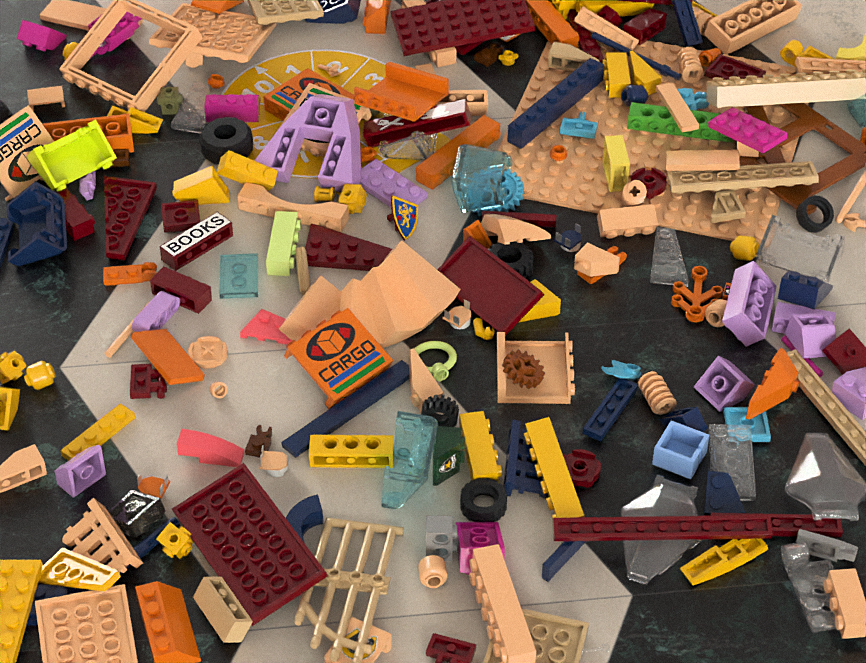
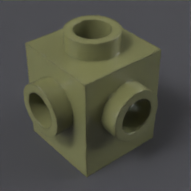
M178 87L161 88L160 95H157V103L161 105L162 115L180 114V104H183L182 94H179Z

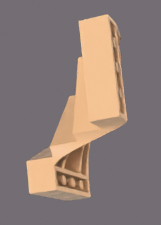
M401 240L380 266L373 267L361 281L353 278L342 291L338 290L320 275L297 303L279 330L291 340L298 341L306 331L316 329L321 321H328L338 310L342 312L349 308L382 348H385L413 336L430 325L452 303L461 289Z

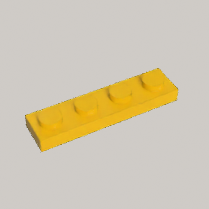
M120 403L61 449V456L69 461L89 447L101 446L133 421L135 413Z

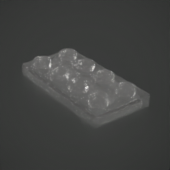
M709 424L711 471L730 473L740 500L755 501L756 488L751 425Z

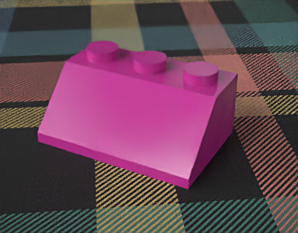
M251 94L206 95V122L224 117H234L243 122H258L260 97L259 95Z

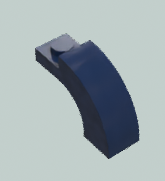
M318 494L298 502L286 516L287 521L303 542V536L310 528L323 524V510Z

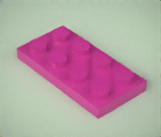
M733 107L708 121L709 128L761 153H765L787 139V132Z

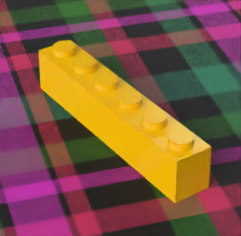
M547 417L526 423L527 432L523 433L527 445L531 444L532 448L529 449L532 461H537V465L534 466L537 476H542L543 481H540L543 494L548 493L549 497L546 498L549 511H554L552 520L553 518L585 517L550 418Z

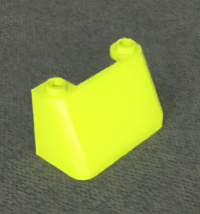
M96 120L89 122L87 127L79 128L76 132L57 141L34 148L26 156L29 163L52 191L60 192L67 188V184L103 167L105 170L113 165L112 162L117 157Z

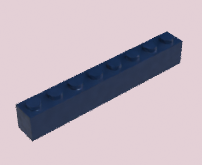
M592 58L585 61L508 125L507 142L521 149L603 81L604 64Z

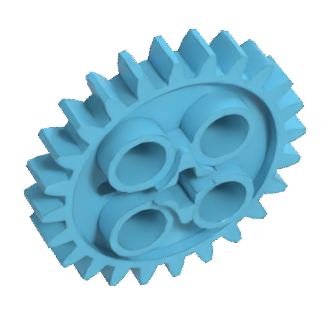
M494 167L493 171L487 168V172L481 170L480 176L474 174L475 180L469 179L470 184H466V202L469 208H472L473 213L478 212V216L482 215V211L509 212V209L514 211V205L519 206V200H523L524 186L520 176L517 177L516 172L511 173V169L505 172L504 167L500 170ZM491 181L494 182L499 203H495L490 184Z

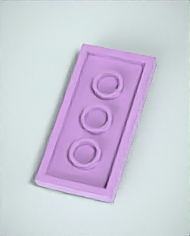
M377 159L361 168L360 184L363 189L389 207H391V195L416 205L428 198V192Z

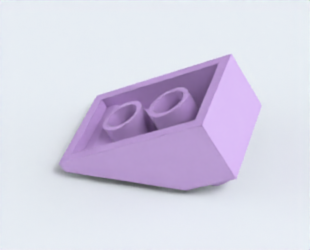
M866 367L847 371L834 381L832 393L842 405L861 420L866 418Z

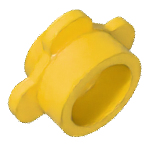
M505 50L502 55L498 56V59L502 60V64L510 66L515 63V59H518V54Z

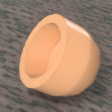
M214 382L211 384L209 391L213 397L223 398L227 394V386L222 382Z

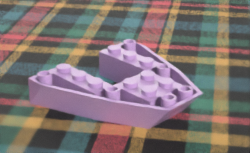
M324 94L311 96L282 124L254 160L278 170L276 181L289 183L304 138L330 142L318 175L321 187L327 189L334 187L335 191L342 192L344 184H360V130L353 99Z

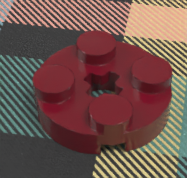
M640 168L632 173L631 181L639 180L646 186V199H653L654 196L660 195L666 190L667 177L661 170L651 168V170Z
M583 449L572 450V453L568 455L565 453L563 457L573 485L585 488L593 486L601 472V463L595 458V455ZM579 466H583V469L581 470L576 468H578Z

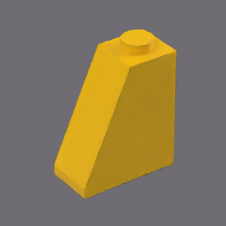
M213 166L174 181L172 193L176 200H198V205L230 202V190Z
M536 279L531 281L533 285L544 293V296L519 322L560 314L561 299Z

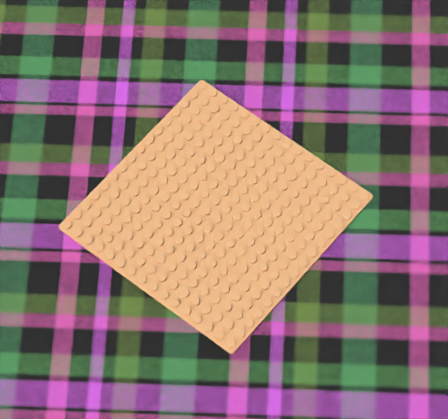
M549 41L543 50L511 122L573 72L548 67V56L552 46ZM597 41L604 59L606 58V53H619V51ZM646 41L641 45H637L633 50L661 65L665 64L671 67V70L681 74L677 55L685 47ZM697 50L698 56L700 55L702 50ZM722 54L765 70L766 75H774V77H780V74L784 73L796 76V73H799L798 69L793 66H783L776 63ZM627 56L628 68H629V56ZM702 66L703 73L700 80L695 83H687L683 80V77L678 81L670 76H664L660 74V71L654 69L662 77L661 84L673 82L677 89L692 88L693 94L700 91L707 94V81H713V79L704 76L705 70L708 68ZM629 69L630 83H631V85H633V83H632V78H631V74H630V69ZM603 78L600 84L522 149L507 142V129L490 166V170L493 171L494 167H497V170L504 167L505 172L508 169H511V173L516 172L517 177L520 176L523 182V199L598 214L599 210L625 207L621 199L623 191L609 192L602 165L605 136L623 135L630 162L628 183L631 182L632 173L640 168H645V170L656 168L661 170L667 177L666 151L737 150V141L733 139V143L627 129L630 107H627L621 98H609L608 91H605V80ZM657 92L648 95V100L645 104L665 106ZM709 103L708 107L697 109V111L721 114L732 107L717 108ZM779 104L763 105L769 123L774 127L780 129L798 119V117ZM744 106L733 107L746 113ZM580 112H582V115L585 112V120L598 122L595 139L560 134L563 118H578ZM799 137L780 147L786 163L792 162ZM563 145L568 152L567 158L561 161L552 159L550 157L552 147ZM763 158L757 159L761 164H766ZM666 179V190L662 194L654 196L653 199L645 198L642 204H654L658 226L734 241L740 235L752 236L759 243L760 247L765 248L769 244L781 198L765 186L756 189L740 188L734 190L746 211L745 218L711 223L715 194L720 191L705 190L700 193L693 191L682 194L671 193L668 179ZM491 181L492 191L496 193L494 182Z

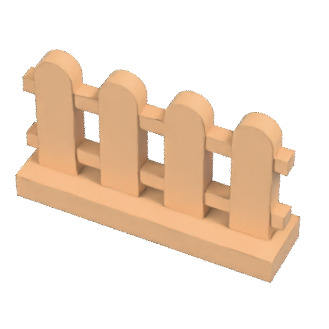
M93 498L87 503L92 511H86L83 514V519L74 527L69 526L66 529L68 532L63 536V543L69 547L76 544L77 546L72 552L104 564L112 557L113 560L106 566L118 570L119 573H125L128 570L126 567L129 564L137 569L143 563L106 507ZM93 529L94 531L82 541L81 538ZM102 543L103 546L91 555L90 553Z

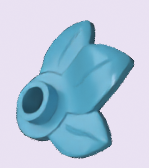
M612 360L613 367H601L606 374L614 375L618 378L636 380V378L641 377V368L635 364H625Z

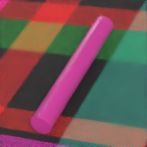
M786 335L781 338V341L791 351L796 349ZM803 358L819 377L823 375V372L810 358Z

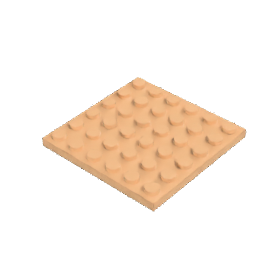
M181 3L171 14V16L197 27L202 36V39L190 54H204L206 57L215 56L220 57L222 60H236L239 63H248L276 27V22L269 25L258 24L254 15L224 11L218 14L187 3ZM159 27L150 37L149 45H154L157 48L165 47L172 49L181 36Z

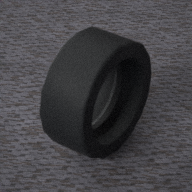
M814 195L798 205L796 218L803 229L808 232L817 233L832 223L834 210L827 199ZM808 205H815L822 211V223H815L808 217Z

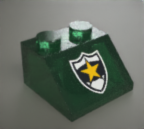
M436 427L433 451V486L441 484L460 472V464L465 463V451L461 449H465L466 437L462 436V428Z

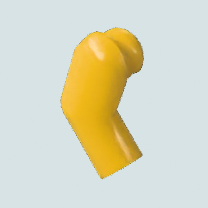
M481 318L473 320L475 335L485 340H491L495 330L493 328L490 330V327L485 329Z

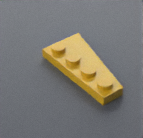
M62 548L43 565L38 583L105 592L121 576L116 569Z

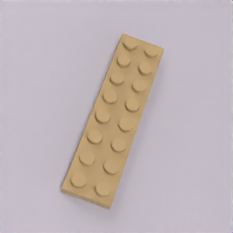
M812 161L740 166V170L667 171L671 193L676 194L690 191L700 193L705 190L756 189L764 186L773 188L779 185L790 187L795 184L812 185L813 183H819V176Z

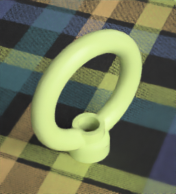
M428 341L414 348L418 355L428 349L446 351L449 355L446 363H435L432 367H426L436 381H443L448 377V370L454 366L457 360L456 351L451 345L442 341Z

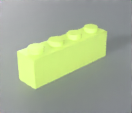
M275 211L266 258L267 275L290 276L291 269H294L295 258L293 256H296L295 250L297 248L295 243H299L298 231H301V220H298V212Z

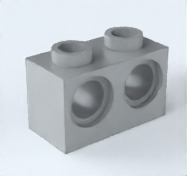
M426 516V556L437 555L442 557L444 561H452V552H457V539H452L457 538V525H453V516Z

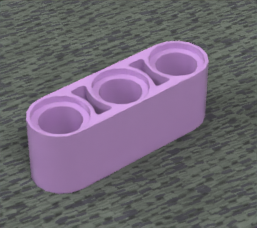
M160 291L134 318L132 330L140 332L161 329L178 310L180 298Z

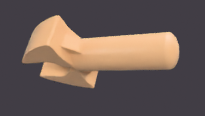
M851 213L846 215L844 226L855 232L857 227L866 228V221L859 218V213Z

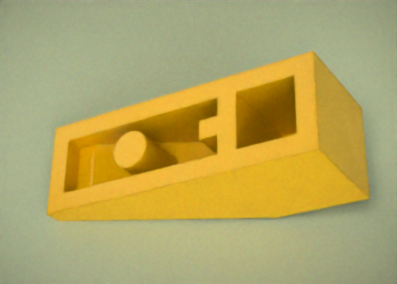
M633 50L630 51L629 69L633 85H642L648 95L656 93V85H661L662 77Z

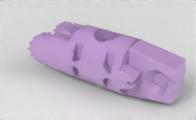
M95 171L79 178V191L87 201L93 199L96 187Z

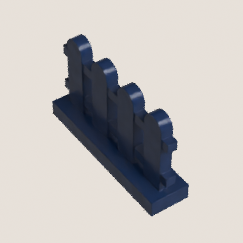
M512 420L508 434L503 488L506 489V494L511 497L512 490L515 489L521 494L526 491L539 494V497L544 498L545 495L548 496V493L543 494L540 481H543L542 476H537L534 466L537 464L527 462V460H532L529 449L532 447L526 444L523 433L527 432L526 427L524 430L520 429L521 421ZM525 475H527V476H532V477H537V478H541V479H540V480H536V479L526 478Z

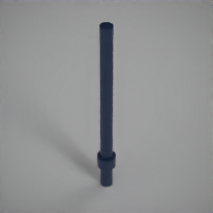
M593 32L591 38L619 52H626L627 56L632 51L596 32ZM635 52L650 67L660 71V74L670 76L678 81L681 79L682 75L671 70V67L665 64L661 65Z

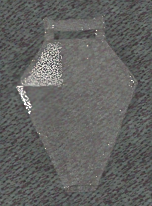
M806 433L784 492L801 503H805L812 510L814 520L832 518L858 521L859 512L856 507L866 497V482L827 433Z
M657 475L653 487L621 508V517L698 516L694 503L698 487L682 485L666 480L664 476ZM703 539L624 540L627 577L633 581L648 584V581L657 574L661 575L682 557V553L688 548L692 549Z

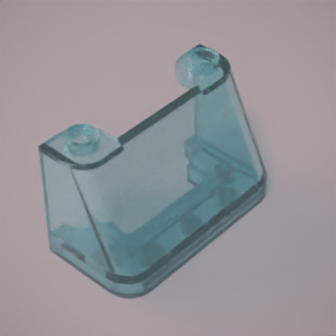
M459 145L452 175V187L461 213L504 206L507 191L502 186V177L504 170L507 171L513 165L511 156H508L506 152L474 145Z
M397 412L393 455L398 462L393 468H390V466L385 467L381 507L390 509L400 508L427 481L438 428V422L435 418L421 414Z

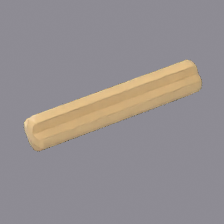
M301 246L296 248L295 253L299 289L301 294L304 295L310 287L307 253L305 247Z

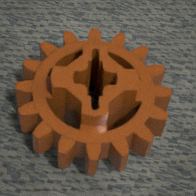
M512 350L503 360V372L508 373L507 379L512 378L513 384L519 383L521 388L523 385L527 389H530L531 386L536 388L544 379L545 372L542 371L544 366L539 365L540 360H535L534 355H528L527 351L521 353L520 350H517L515 353Z

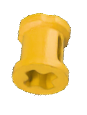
M319 186L315 187L314 202H334V187L330 189L320 188Z

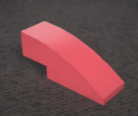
M181 429L177 441L178 455L199 457V463L237 467L241 465L244 455L243 448L222 438L199 431Z

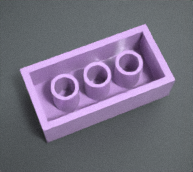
M754 261L735 269L722 320L724 325L746 347L765 339L777 288L775 283Z

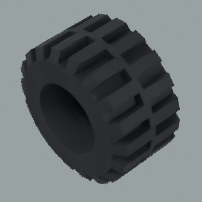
M513 241L507 245L496 242V245L490 246V249H488L490 252L530 281L533 275V252L527 245Z

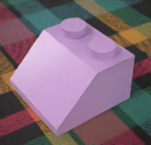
M718 356L694 385V388L718 411L722 412L724 407H732L743 401L755 384L733 363Z
M100 445L85 449L55 470L57 485L73 498L106 475Z

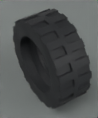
M478 478L471 480L461 490L460 509L462 514L469 521L473 522L499 521L507 510L506 489L494 479ZM487 495L494 499V504L488 507H480L474 504L473 499L476 496Z

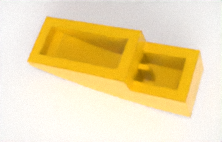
M112 106L107 115L129 114L132 133L137 134L158 133L163 122L161 118L132 107L126 111Z

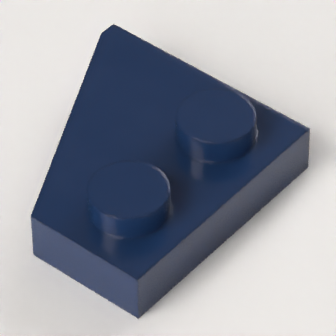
M707 472L704 514L746 513L730 473Z

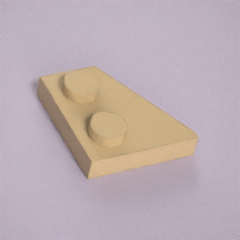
M734 190L716 192L711 223L745 218L746 211Z

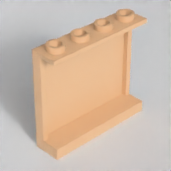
M497 332V403L570 404L571 396L575 395V384L571 383V381H574V369H570V367H573V355H569V352H572V341H569L568 333H565V341H505V332ZM512 350L515 353L517 350H520L521 353L527 351L528 355H534L535 360H540L539 365L544 366L542 370L545 372L544 379L536 388L531 386L530 389H527L525 385L521 388L519 383L513 384L512 378L507 379L508 373L503 372L504 367L502 363L506 355L510 354Z

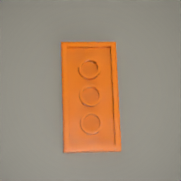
M167 329L132 333L131 339L169 385L204 380L205 374Z

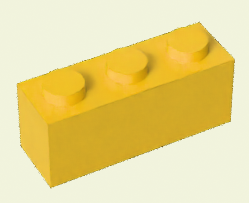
M626 52L606 53V58L602 60L604 64L603 78L605 80V91H608L609 98H621V93L625 87L631 85Z
M230 150L220 158L217 174L241 184L247 182L261 185L267 191L274 187L278 170Z

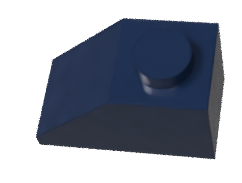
M698 407L676 409L660 419L661 423L666 427L670 421H674L701 432L708 429Z

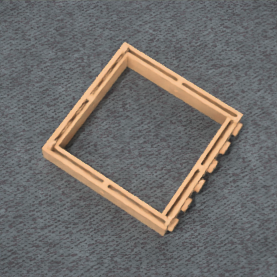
M113 0L59 69L66 81L72 84L76 83L82 89L87 88L92 94H99L105 100H111L119 107L124 106L128 110L132 107L145 112L160 93L161 88L165 87L199 43L202 36L197 27L140 1ZM126 12L181 36L136 96L81 71L82 67Z

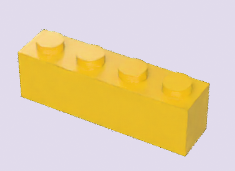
M484 411L459 414V430L471 480L490 478L498 482L499 477H502L501 466L496 463L498 462L497 450L492 447L494 446L493 434H489V419H485Z

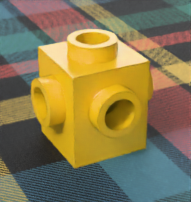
M344 184L338 198V203L348 205L349 214L362 213L363 206L366 204L367 194L361 184Z
M15 350L10 353L4 352L0 355V382L2 384L12 379L14 381L24 374L22 370L27 367L23 357L16 353Z
M171 522L156 538L164 546L162 551L171 558L175 555L181 559L183 556L188 555L194 543L190 538L191 533L182 526L178 529Z

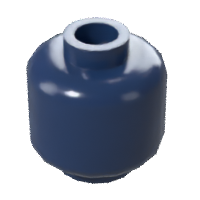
M628 85L621 93V100L627 107L631 106V102L645 104L648 100V93L642 85Z

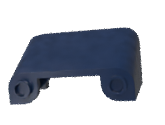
M34 182L6 205L8 219L19 225L20 250L13 248L8 252V262L16 266H22L59 255L67 249L65 203L58 193Z

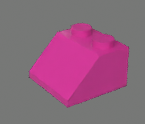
M22 20L17 39L23 41L22 45L28 47L36 45V49L46 52V49L53 51L66 39L67 35L54 29Z

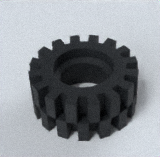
M434 395V398L430 396L428 400L425 399L421 412L423 425L426 424L428 429L432 427V431L439 429V432H443V429L446 432L450 428L453 429L457 425L459 406L455 400L451 401L450 397L445 399V395H441V398H438V395Z

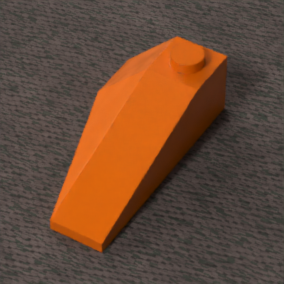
M782 348L773 357L771 364L774 366H771L769 371L766 370L761 385H758L749 402L746 415L748 420L785 401L792 392L796 393L800 381L797 380L799 372L786 351Z

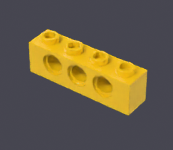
M310 435V467L393 468L394 435Z

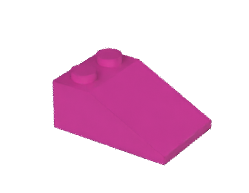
M455 522V525H457L456 539L460 573L466 575L472 573L469 560L473 559V549L499 544L505 559V547L498 522Z

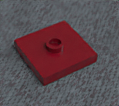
M198 200L161 204L164 233L188 230L200 222Z
M850 328L822 350L842 375L847 371L866 367V347Z

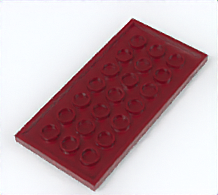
M445 0L390 11L403 57L535 31V25L525 0Z
M244 463L172 508L173 513L182 526L191 533V539L216 575L224 579L253 621L252 626L328 577L324 568Z

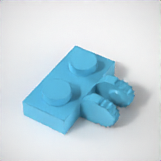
M692 88L677 89L690 110L697 111V109H704L709 106V103L706 102L707 94L700 91L693 94Z

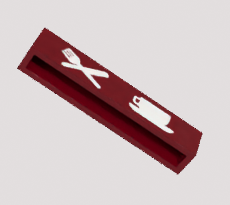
M466 99L433 106L415 122L394 115L364 122L363 136L368 147H377L470 126L471 112Z

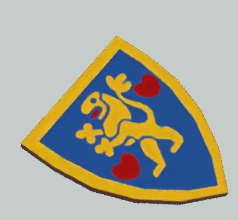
M391 195L392 213L387 215V220L389 222L394 221L395 231L399 232L405 241L416 228L418 205Z

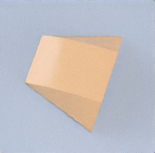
M485 214L481 222L488 236H498V242L504 245L510 244L513 241L522 243L524 238L528 241L551 239V235L542 228L505 215Z

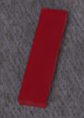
M482 211V219L485 214H497L519 219L535 226L556 227V214Z

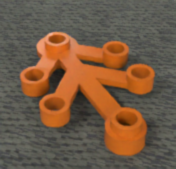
M695 266L692 269L691 277L695 282L694 293L687 289L683 282L676 281L673 283V292L676 294L672 296L671 304L674 307H681L686 312V318L694 323L703 321L707 307L719 299H712L709 304L702 307L700 304L712 297L720 298L723 293L722 287L713 286L711 290L701 294L702 282L707 278V269L703 266ZM679 294L684 295L689 301L692 302V305L690 306L687 302H685L683 300V297Z

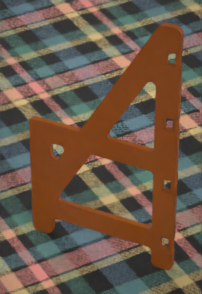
M805 103L779 104L798 117L797 120L780 128V130L787 132V139L765 153L759 152V157L739 156L740 166L760 165L761 163L757 161L759 158H763L766 164L786 163L780 147L811 130L818 131L851 154L817 173L819 183H813L812 185L795 184L790 187L785 185L773 188L766 187L797 210L798 205L808 197L821 192L865 167L866 145ZM763 105L744 106L746 114L770 124ZM810 204L807 206L808 215L817 210L815 205Z

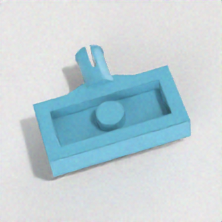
M580 112L578 118H563L560 134L595 139L598 122L585 120L586 113L583 112L582 115V112Z

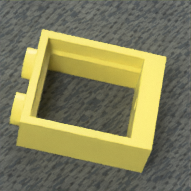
M623 135L605 136L602 165L609 192L623 191L624 186L628 183L630 162Z

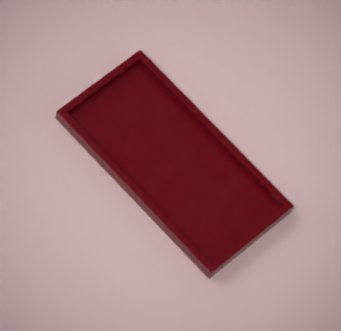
M471 236L437 269L461 289L456 296L457 300L464 304V299L469 301L470 310L497 332H505V336L544 296L540 289Z

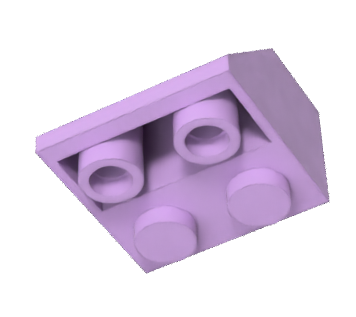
M825 313L792 315L784 333L802 358L827 357L822 350L836 339L835 325Z

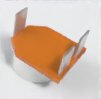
M140 473L137 477V483L141 498L146 502H156L162 499L170 484L168 475H166L165 479L153 476L141 479Z

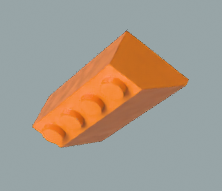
M366 0L365 16H363V26L366 27V33L386 34L391 0Z
M158 581L135 586L153 662H201L181 589Z

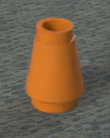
M713 48L702 51L699 55L701 65L709 67L721 54L720 49Z

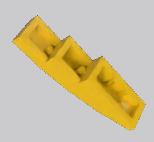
M732 539L720 548L717 545L713 546L682 566L680 570L693 586L711 580L749 562L767 551L768 546L762 539H740L739 541Z

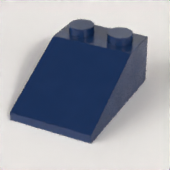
M318 0L323 9V17L317 19L307 18L305 21L307 23L332 24L353 22L358 17L361 0Z
M787 271L781 278L777 299L815 309L833 289V285L820 281L813 276L806 277L796 271Z

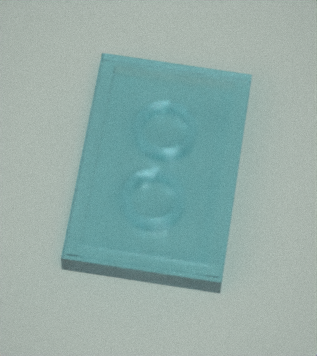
M258 253L220 255V299L258 297Z

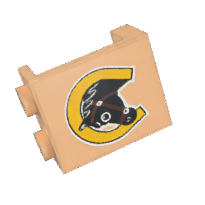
M351 617L345 638L358 642L363 621ZM371 625L366 644L373 646L372 654L364 653L361 663H374L381 651L388 654L392 648L391 633ZM332 644L324 656L325 663H352L355 651L342 647L339 659L336 662H332L330 660Z

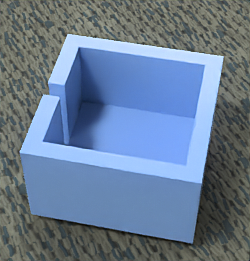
M670 421L654 447L652 465L692 479L707 453L710 435Z

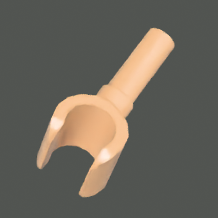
M322 64L318 65V68L328 71L331 77L340 74L337 71L339 68L337 64L331 67Z

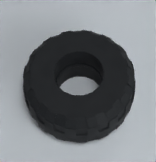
M234 117L218 118L209 122L202 129L199 137L203 156L215 165H219L220 158L228 150L246 158L253 150L251 128L242 120Z

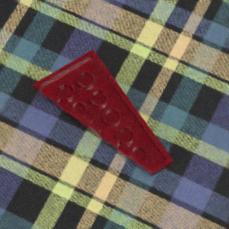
M104 176L106 257L125 260L155 194L157 184L156 182Z
M312 223L305 246L307 262L310 267L370 271L373 267L380 266L392 251L391 248Z

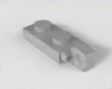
M802 529L798 531L794 547L796 551L837 562V559L854 562L858 547L844 541Z

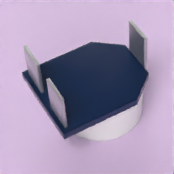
M575 224V230L564 231L561 235L556 232L554 241L560 244L561 248L567 252L579 250L581 245V226Z

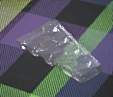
M193 82L183 100V104H181L171 122L172 129L201 134L202 129L206 125L205 98L206 95H210L209 84Z
M657 227L650 283L673 285L674 282L680 281L684 283L685 287H688L689 280L675 229Z

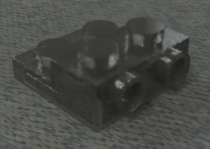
M132 490L108 512L123 534L137 538L139 535L146 533L152 523L162 519L166 510L159 497Z

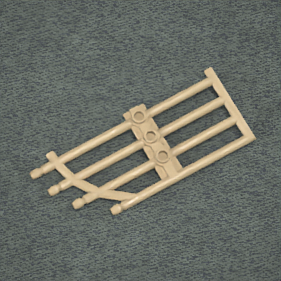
M326 518L314 555L320 564L332 527L345 529L333 568L324 569L328 577L314 585L327 587L319 616H317L309 604L314 586L302 593L294 623L298 626L301 625L306 614L315 627L311 639L312 649H317L322 634L334 642L330 654L332 662H336L339 659L341 649L345 647L355 651L352 663H361L364 653L372 654L373 646L366 643L379 596L382 594L387 595L391 577H386L385 573L395 535L403 536L404 527ZM353 530L366 531L355 571H341ZM374 532L387 534L377 573L374 575L363 574ZM337 589L349 590L337 633H335L325 625L334 593ZM368 592L371 595L358 642L347 639L345 635L357 593Z

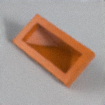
M479 220L463 229V242L471 236L486 249H490V246L493 245Z

